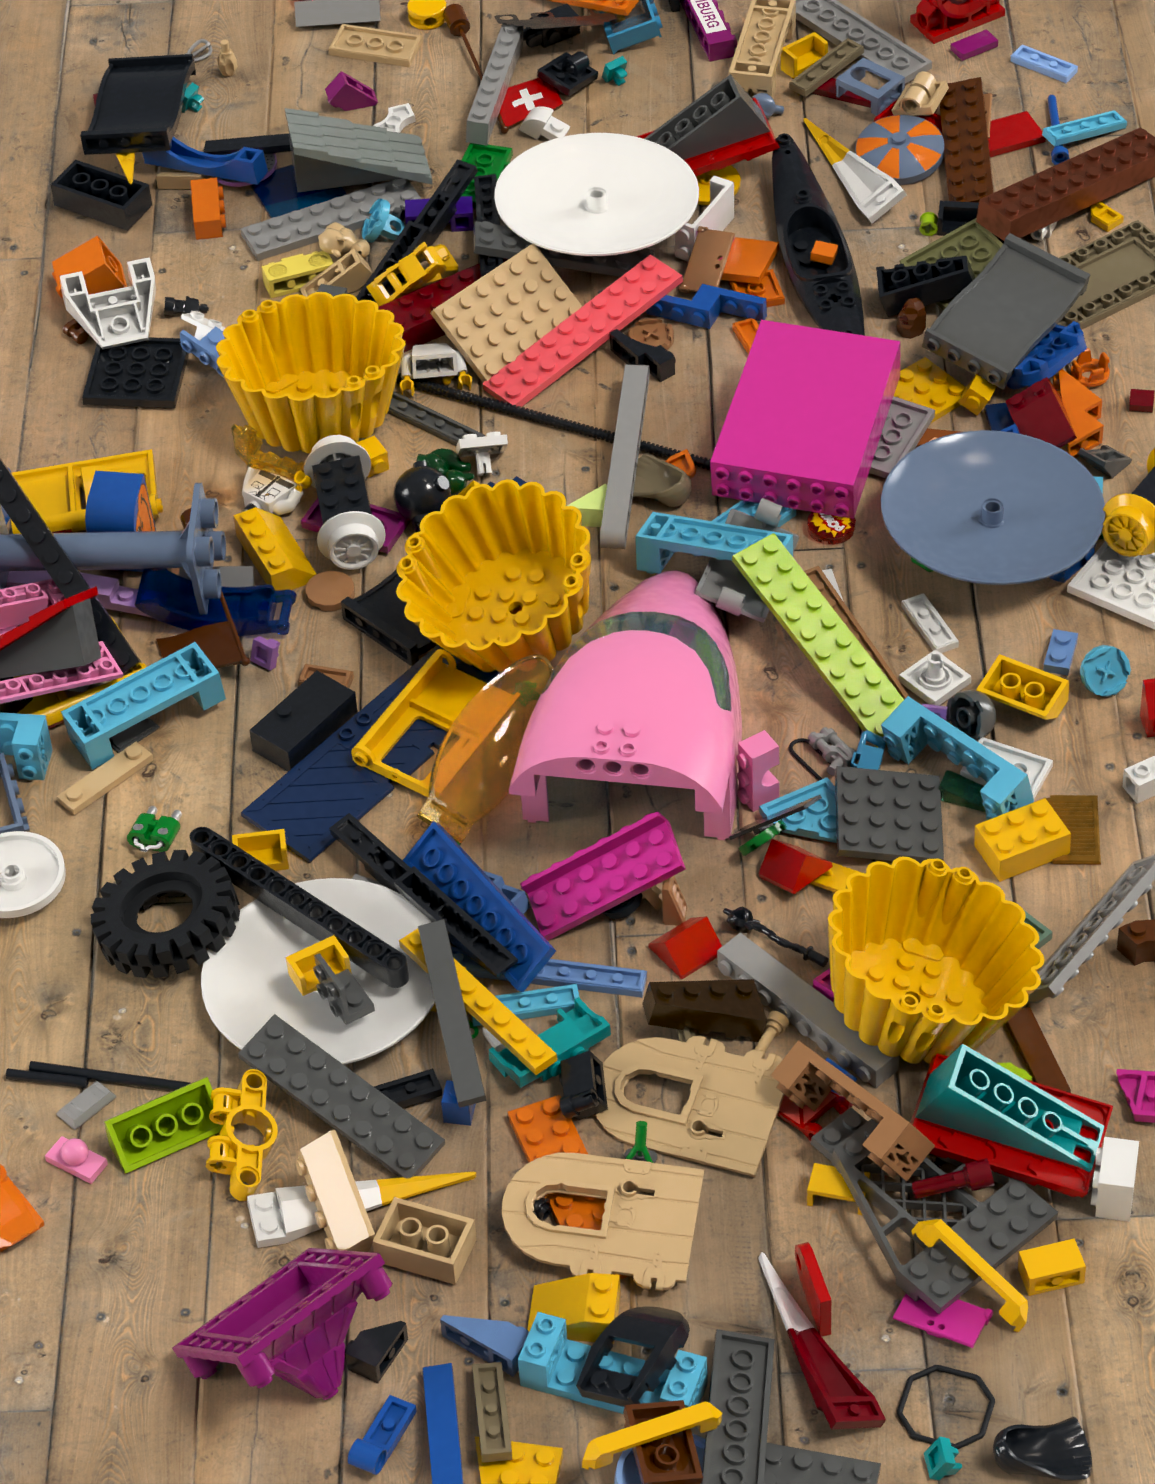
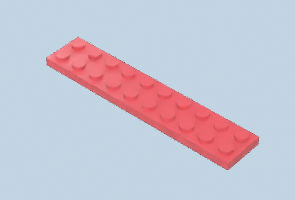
M650 254L517 356L515 361L508 363L496 375L482 383L483 390L504 403H511L512 406H524L609 340L610 332L616 329L622 330L683 282L682 275Z

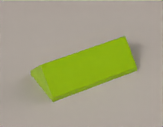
M208 1077L104 1121L109 1146L124 1173L131 1172L221 1131L223 1125L213 1123L209 1119L210 1111L213 1110V1101L211 1099L213 1089Z

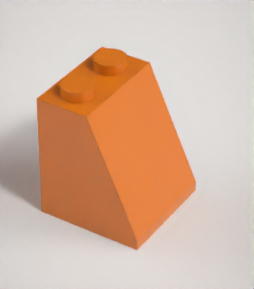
M98 235L52 262L54 269L52 275L57 282L55 288L62 299L60 276L80 271L83 273L88 295L127 287L121 262Z

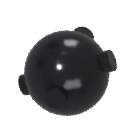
M425 461L413 463V468L406 470L398 478L393 492L397 510L404 518L412 522L415 532H420V522L424 516L434 511H440L443 502L452 496L448 479L437 469L429 467Z

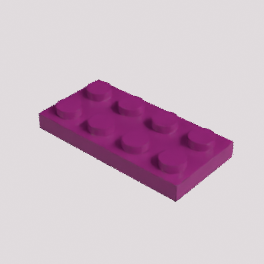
M317 498L302 518L301 527L318 533L323 525ZM370 504L372 515L377 517L385 528V541L379 551L388 554L410 521L399 512Z

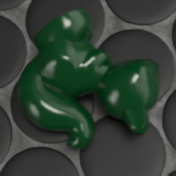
M441 448L432 451L430 454H418L416 462H427L429 467L437 469L448 479L452 496L459 494L467 486V481L475 477L473 473H469L471 464L469 462H462L459 455L453 450Z

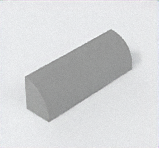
M310 0L294 2L296 27L381 21L380 0Z

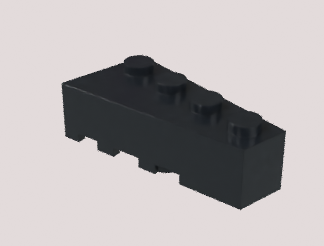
M967 256L937 259L936 263L931 264L926 261L917 262L916 266L905 267L904 264H897L893 269H885L884 266L876 267L879 298L888 317L899 314L905 302L912 298H919L923 305L927 306L956 297L975 279Z

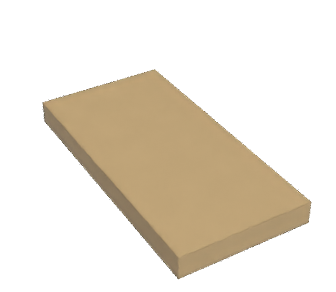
M342 24L328 51L331 56L410 67L423 43V36Z

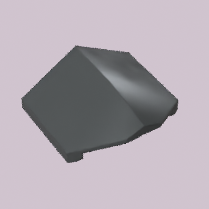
M1102 445L1100 449L1094 450L1080 448L1079 452H1077L1086 462L1111 478H1114L1132 461L1130 457L1108 445Z

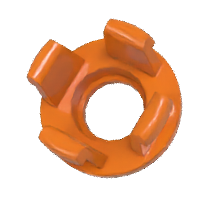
M1087 348L1078 355L1077 361L1074 360L1072 362L1070 374L1086 387L1102 385L1110 376V369L1108 367L1110 359L1105 352L1101 353L1099 360L1091 357L1090 349ZM1085 372H1091L1089 378L1082 376Z

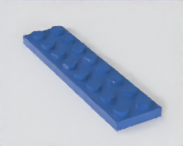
M433 821L403 861L410 868L415 866L518 959V962L503 973V975L516 990L524 992L556 950L439 823Z

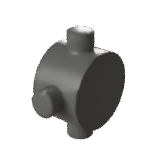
M400 205V208H394L392 215L399 218L402 222L405 219V209L403 205Z

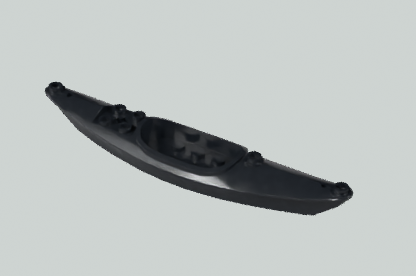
M780 134L776 138L780 148L773 150L772 153L773 199L778 240L789 279L798 298L820 329L865 336L863 306L858 277L842 229L801 150L789 134ZM816 240L838 245V252L832 265L810 260L811 251Z

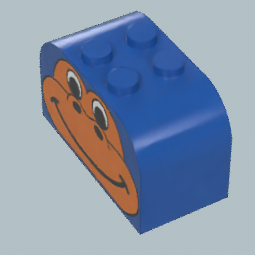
M95 471L86 504L85 523L87 533L156 531L144 474ZM107 569V570L147 572L148 569Z

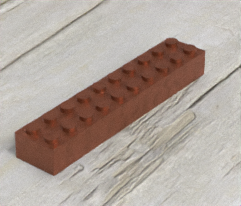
M1140 127L985 196L979 200L976 222L1003 241H1005L1009 233L1022 238L1155 177V137Z

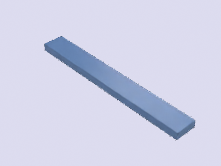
M451 947L453 958L466 967V970L474 977L508 981L503 974L498 978L457 947ZM550 959L530 984L553 987L577 984L578 990L643 998L647 971Z

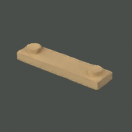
M134 742L57 796L58 803L75 816L152 762L153 754L138 742Z

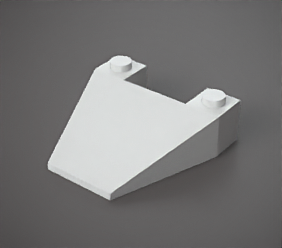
M150 257L127 262L131 286L88 295L82 271L60 276L61 292L66 310L102 349L148 340L156 294L155 275Z

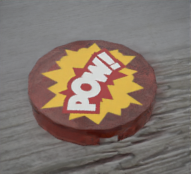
M811 512L807 521V530L814 540L820 543L827 541L828 544L832 545L849 540L856 528L855 517L852 519Z

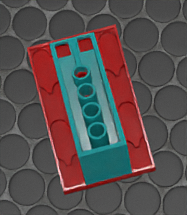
M962 1044L950 1056L937 1053L932 1057L910 1123L935 1145L930 1154L944 1159L949 1157L962 1163L987 1158L990 1168L994 1172L1033 1186L1038 1184L1071 1197L1078 1196L1083 1198L1088 1194L1096 1167L1097 1147H1102L1113 1106L1023 1079Z

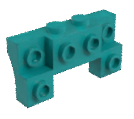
M578 997L574 999L575 1008L567 1013L561 1008L556 1010L558 1024L537 1035L557 1054V1061L535 1075L507 1048L500 1052H497L494 1047L488 1049L489 1060L504 1077L510 1076L520 1088L539 1077L544 1082L561 1073L560 1061L589 1051L588 1048L611 1035L610 1024L603 1016L594 1013Z

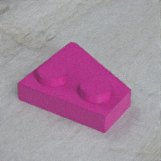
M1117 1069V1079L1134 1121L1155 1123V1071Z

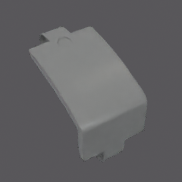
M764 498L761 499L754 517L736 509H731L725 524L791 534L793 535V552L799 540V535L777 527L782 516L780 512L783 506ZM710 558L694 594L716 603L717 608L736 616L743 614L764 623L769 608L756 591L753 590L731 560Z

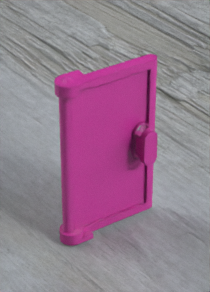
M905 1294L894 1313L893 1319L922 1329L929 1335L946 1338L973 1348L984 1326L988 1325L991 1320L993 1310L989 1308L984 1309L957 1299L943 1312L938 1314L922 1299L915 1302L909 1295Z

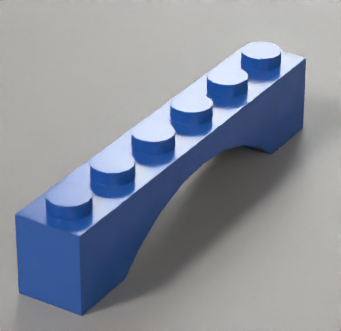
M173 136L170 151L142 152L145 164L258 185L268 173L263 150L243 147L231 154L214 155L195 150Z

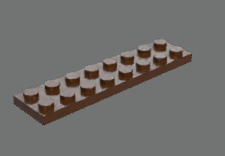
M981 77L947 83L949 89L940 102L949 201L979 203L981 198L994 193Z

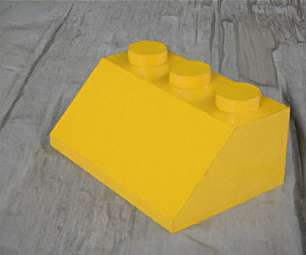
M999 654L976 691L984 693L990 699L1048 720L1057 718L1068 702L1069 680Z

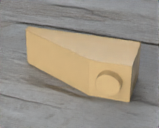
M353 248L302 286L300 291L303 296L307 297L317 292L321 284L347 288V293L354 292L365 285L373 272L369 264Z

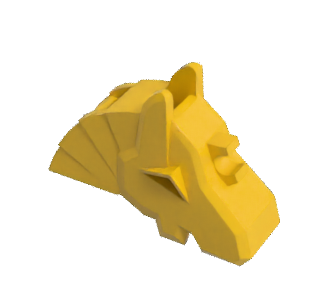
M423 242L411 254L387 268L385 272L376 277L366 288L378 306H381L457 273L459 266L445 245L439 244L427 247V244ZM423 261H427L430 265L425 270L421 265ZM402 273L407 283L402 285L396 275ZM386 280H389L396 291L391 296L382 284Z

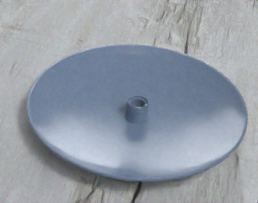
M980 430L954 433L931 440L915 448L893 467L886 478L881 495V512L886 528L898 546L910 557L927 568L945 576L987 585L1033 582L1070 568L1094 547L1101 535L1105 520L1103 494L1098 483L1084 465L1064 450L1048 442L1027 435L1005 431Z

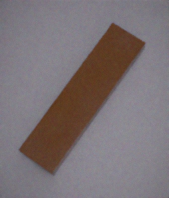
M1031 1008L1020 1009L1005 1024L1033 1081L1071 1093V1089Z

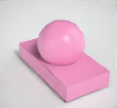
M61 1136L45 1155L46 1162L90 1184L94 1182L108 1165L106 1158L88 1150L85 1142L77 1138L67 1139Z

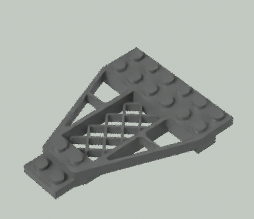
M852 1107L811 1138L810 1144L829 1159L837 1171L841 1173L896 1278L895 1284L915 1302L922 1299L938 1314L980 1282L982 1278L942 1240L933 1247H927L916 1234L912 1235L911 1230L918 1222L938 1219L926 1218V1210L942 1211L941 1220L994 1269L1055 1221L1058 1216V1211L1025 1183L992 1170L993 1180L1004 1186L984 1202L977 1201L963 1188L939 1193L941 1194V1202L926 1201V1197H922L921 1201L906 1200L905 1192L913 1193L912 1183H905V1180L901 1177L900 1183L885 1182V1174L887 1173L878 1165L872 1164L873 1161L868 1158L871 1152L862 1145L879 1123L872 1119L867 1121ZM929 1153L931 1156L958 1166L953 1172L963 1170L965 1163L949 1157L944 1159ZM926 1157L912 1176H918L920 1180L947 1173H944ZM864 1172L880 1174V1181H871L864 1175ZM885 1191L900 1192L901 1199H892ZM946 1197H947L949 1200H951L953 1203H951V1202H946ZM867 1200L891 1221L881 1227ZM906 1209L921 1210L922 1217H913ZM947 1212H962V1220L947 1219ZM897 1227L902 1229L924 1249L905 1265L900 1264L886 1238Z

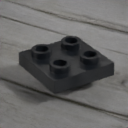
M578 51L573 55L565 52L537 70V77L565 95L571 96L598 79V71L590 67L589 58L584 52Z

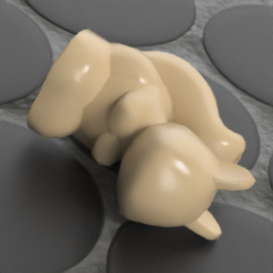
M337 222L328 225L326 230L318 236L320 249L326 253L334 254L336 257H343L353 248L364 259L370 253V245L367 240L357 239L349 228H345Z

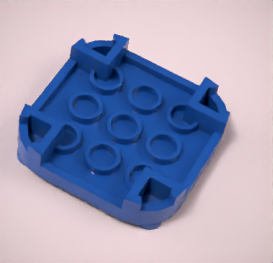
M1073 321L1067 327L1056 325L1031 350L1025 359L1014 368L1015 372L1008 382L1016 385H1028L1030 387L1046 377L1048 379L1051 378L1081 352H1084L1087 346L1080 323Z

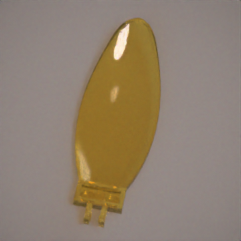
M529 655L510 665L483 687L457 716L439 747L431 772L429 796L417 814L419 819L428 824L425 831L433 821L437 822L461 845L473 824L489 814L508 795L526 727L536 703L554 671L551 663L545 656Z

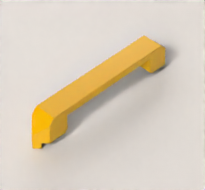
M933 1219L918 1222L911 1230L912 1235L916 1234L927 1247H933L942 1240L1006 1301L999 1310V1315L1010 1325L1015 1326L1013 1331L1020 1332L1027 1322L1028 1300L943 1220Z
M705 1401L594 1438L587 1445L582 1460V1468L589 1470V1467L598 1469L610 1465L613 1462V1454L696 1426L700 1433L717 1429L722 1421V1412L711 1403Z

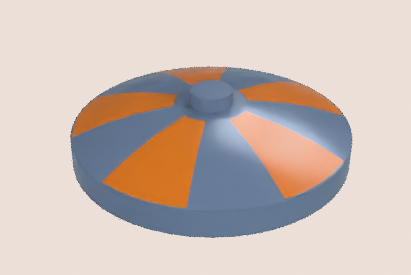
M894 115L879 119L867 126L856 141L855 153L892 177L899 185H905L923 180L938 169L944 158V139L939 129L923 118L911 115Z

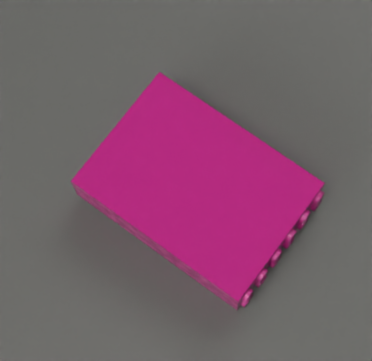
M761 320L710 461L712 495L760 503L761 499L764 498L786 508L854 519L900 378V341Z

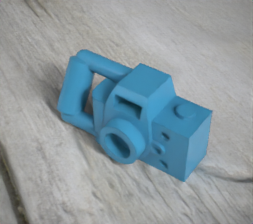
M863 731L857 751L853 753L850 767L879 770L886 745L884 738L871 731ZM866 741H867V742H869V743H872V744L878 746V748H877V747H873V746H869V745H865V743H866Z

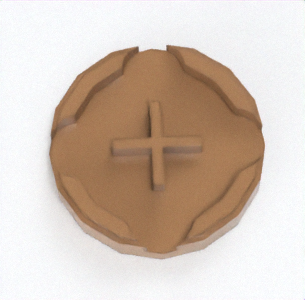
M646 318L636 322L634 327H630L628 337L657 347L661 345L668 350L674 343V330L669 323H662L661 319Z
M321 572L309 579L306 585L307 601L311 606L314 607L315 605L322 611L342 609L341 601L347 596L351 599L355 597L354 582L351 577L343 572Z

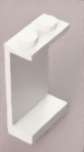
M717 176L711 178L709 206L693 224L686 223L674 234L676 258L689 262L699 226L723 231L733 220L734 182Z

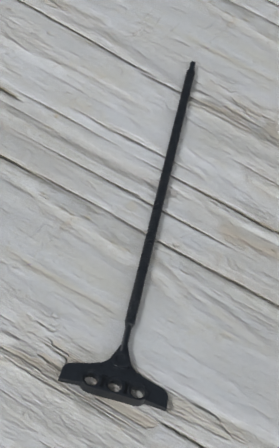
M399 373L397 376V384H400V382L403 380L401 378V373ZM419 378L411 379L414 383V388L418 390L430 391V393L439 394L440 396L443 394L444 397L447 396L448 398L451 397L460 401L464 400L465 403L481 405V407L489 408L490 410L502 411V413H507L508 415L511 413L512 416L528 418V420L532 419V421L537 423L541 421V424H549V426H554L555 428L558 426L559 429L575 431V433H580V435L584 433V436L597 437L598 440L601 439L606 442L610 440V443L614 442L615 432L611 434V431L607 432V430L601 428L598 430V427L581 425V423L576 421L572 423V420H564V418H559L558 416L555 418L554 415L538 413L536 410L525 409V407L521 408V406H512L511 403L499 402V400L495 401V399L491 400L489 397L478 396V394L474 395V393L465 392L464 390L461 392L460 389L444 387V385L440 386L439 383L423 381V379L419 380ZM642 440L640 443V451L643 452L645 450V453L658 454V456L663 458L667 456V459L681 452V450L664 448L663 445L659 447V444L646 443V441L642 442ZM691 454L695 466L697 465L699 468L702 466L703 469L706 468L707 470L711 468V459L708 460L706 457L703 459L702 456L699 458L698 455L694 456V454Z

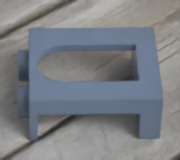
M865 58L853 64L851 68L836 79L837 97H840L846 91L857 94L871 101V113L876 116L897 100L905 88L904 76ZM866 70L889 80L878 90L860 82L865 77Z

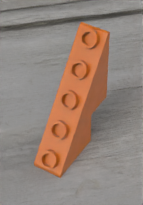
M1061 369L1058 371V375L1053 376V386L1058 390L1057 392L1062 399L1077 438L1060 449L1077 458L1079 457L1077 452H1079L1080 448L1091 450L1102 443L1104 425L1098 421L1101 418L1102 399L1065 370Z

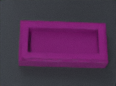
M986 29L951 43L950 50L963 61L998 47V39Z

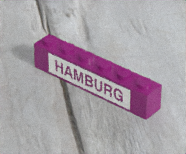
M679 0L709 61L734 57L737 39L735 35L731 34L730 25L728 22H725L724 13L722 10H719L717 0Z

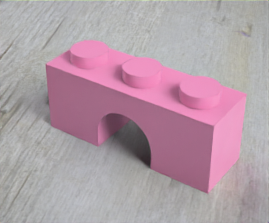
M764 730L738 743L737 761L739 772L737 773L739 790L737 795L741 803L746 804L753 812L758 810L760 805L779 798V781L769 771L770 768L779 764V746Z

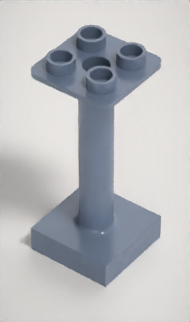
M202 483L194 484L190 521L183 531L53 533L78 570L184 568L192 581L200 615H207L209 599H220L221 573L219 569H213L214 561L225 560L226 538L224 531H213V528L218 527L219 522L218 501L216 498L205 497ZM0 505V589H4L7 587L9 571H46V569L22 534H9Z

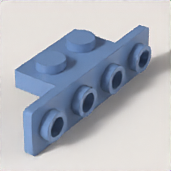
M215 326L206 336L198 340L185 330H182L180 332L181 347L187 353L197 356L203 364L213 367L219 375L224 377L217 365L219 354L216 350L217 343L225 339L223 331Z

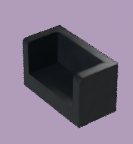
M940 200L937 235L945 236L977 218L979 203Z

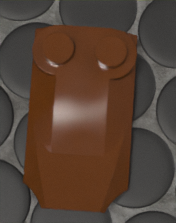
M684 1400L625 1405L623 1410L625 1417L624 1428L684 1409ZM691 1428L632 1448L642 1484H701L703 1481V1474Z

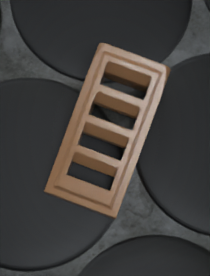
M672 876L664 880L662 885L664 925L678 926L686 920L687 905L675 877Z

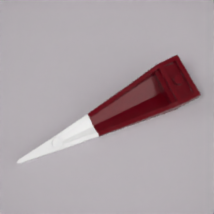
M761 1252L758 1260L816 1407L824 1413L831 1430L881 1428L886 1418L875 1396L857 1379L821 1337L791 1296L766 1255Z

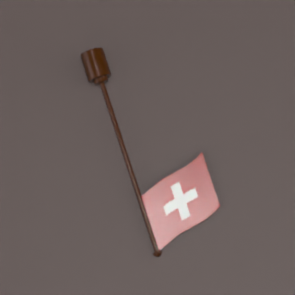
M451 4L443 12L444 19L452 35L462 36L479 78L482 80V71L465 35L470 30L469 20L461 5ZM540 78L509 87L497 118L501 126V133L506 134L510 128L522 123L528 113L535 107H548L554 111L561 108L563 103L557 89Z

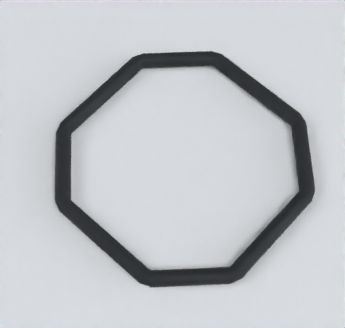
M933 1365L911 1375L907 1379L897 1409V1416L913 1439L930 1444L937 1440L916 1434L903 1415L912 1382L934 1371L976 1380L989 1399L980 1433L956 1444L951 1443V1446L960 1449L985 1436L995 1405V1398L980 1376L942 1365Z

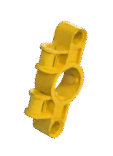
M257 1069L247 1070L243 1074L237 1089L220 1087L211 1092L213 1110L210 1111L209 1119L213 1123L223 1125L219 1135L208 1139L207 1147L210 1149L209 1158L206 1160V1168L211 1172L230 1175V1193L232 1197L239 1201H247V1196L254 1195L261 1180L262 1161L268 1156L278 1134V1127L274 1117L265 1110L267 1078L264 1073ZM246 1123L249 1126H255L264 1136L262 1145H246L240 1142L233 1134V1125Z

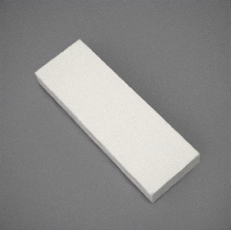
M924 593L901 602L902 609L933 651L937 650L940 653H944L959 647L958 639Z

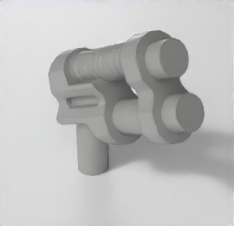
M824 727L820 733L812 732L809 734L810 746L814 749H819L823 753L822 757L831 763L827 768L829 775H835L836 766H851L853 753L856 750L848 747L832 728Z

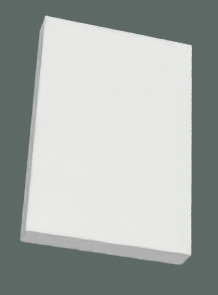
M984 737L979 739L978 742L1028 774L1033 798L1035 799L1053 767V760ZM965 766L961 769L960 778L984 786L987 784L980 776L979 778L973 777Z

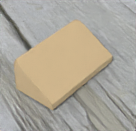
M160 172L156 176L158 189H191V180L204 179V175L198 173Z

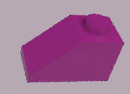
M342 71L325 88L328 102L333 107H339L344 111L375 106L378 103L372 88Z

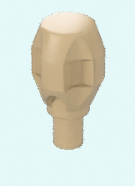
M224 39L220 42L221 49L217 63L221 74L229 77L236 73L238 65L237 59L229 47V41Z

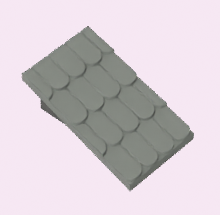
M285 108L293 173L298 192L403 178L433 185L428 160L419 136L391 132L383 127L354 124L346 119L319 116L317 112Z

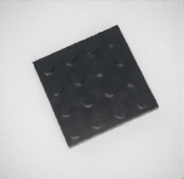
M149 337L146 341L102 349L97 344L82 396L83 405L176 408L189 353L181 347L180 338Z

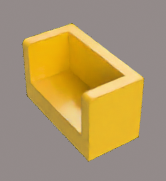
M813 32L783 47L781 52V70L791 78H796L828 53V42L816 32Z
M284 829L232 835V843L273 870L289 869Z
M334 935L285 957L288 974L303 996L317 990L316 985L319 984V980L313 970V967L316 966L314 955L320 953L335 975L346 969L351 972L349 956Z
M814 1163L807 1189V1206L813 1207L815 1195L856 1202L841 1173L837 1171L835 1166ZM864 1172V1175L870 1179V1173ZM858 1207V1215H862Z
M1075 1239L1019 1251L1018 1271L1028 1296L1085 1282L1086 1265Z

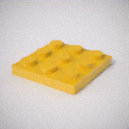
M924 357L900 371V378L894 397L934 409L935 417L932 420L934 422L961 405L958 401L966 387L928 358Z

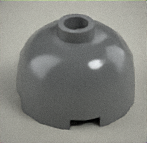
M966 690L958 692L953 698L948 700L947 722L951 721L954 727L974 740L986 737L994 728L996 710L990 698L984 693Z

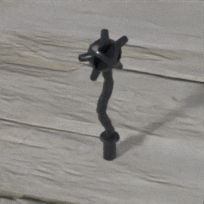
M743 906L735 910L724 908L723 913L729 916L727 922L732 929L738 932L745 929H754L765 934L778 945L803 954L805 961L810 960L821 967L827 965L829 958L816 952L813 946H809L806 949L802 945L792 943L777 936L775 932L760 924L759 920L753 919L752 912Z

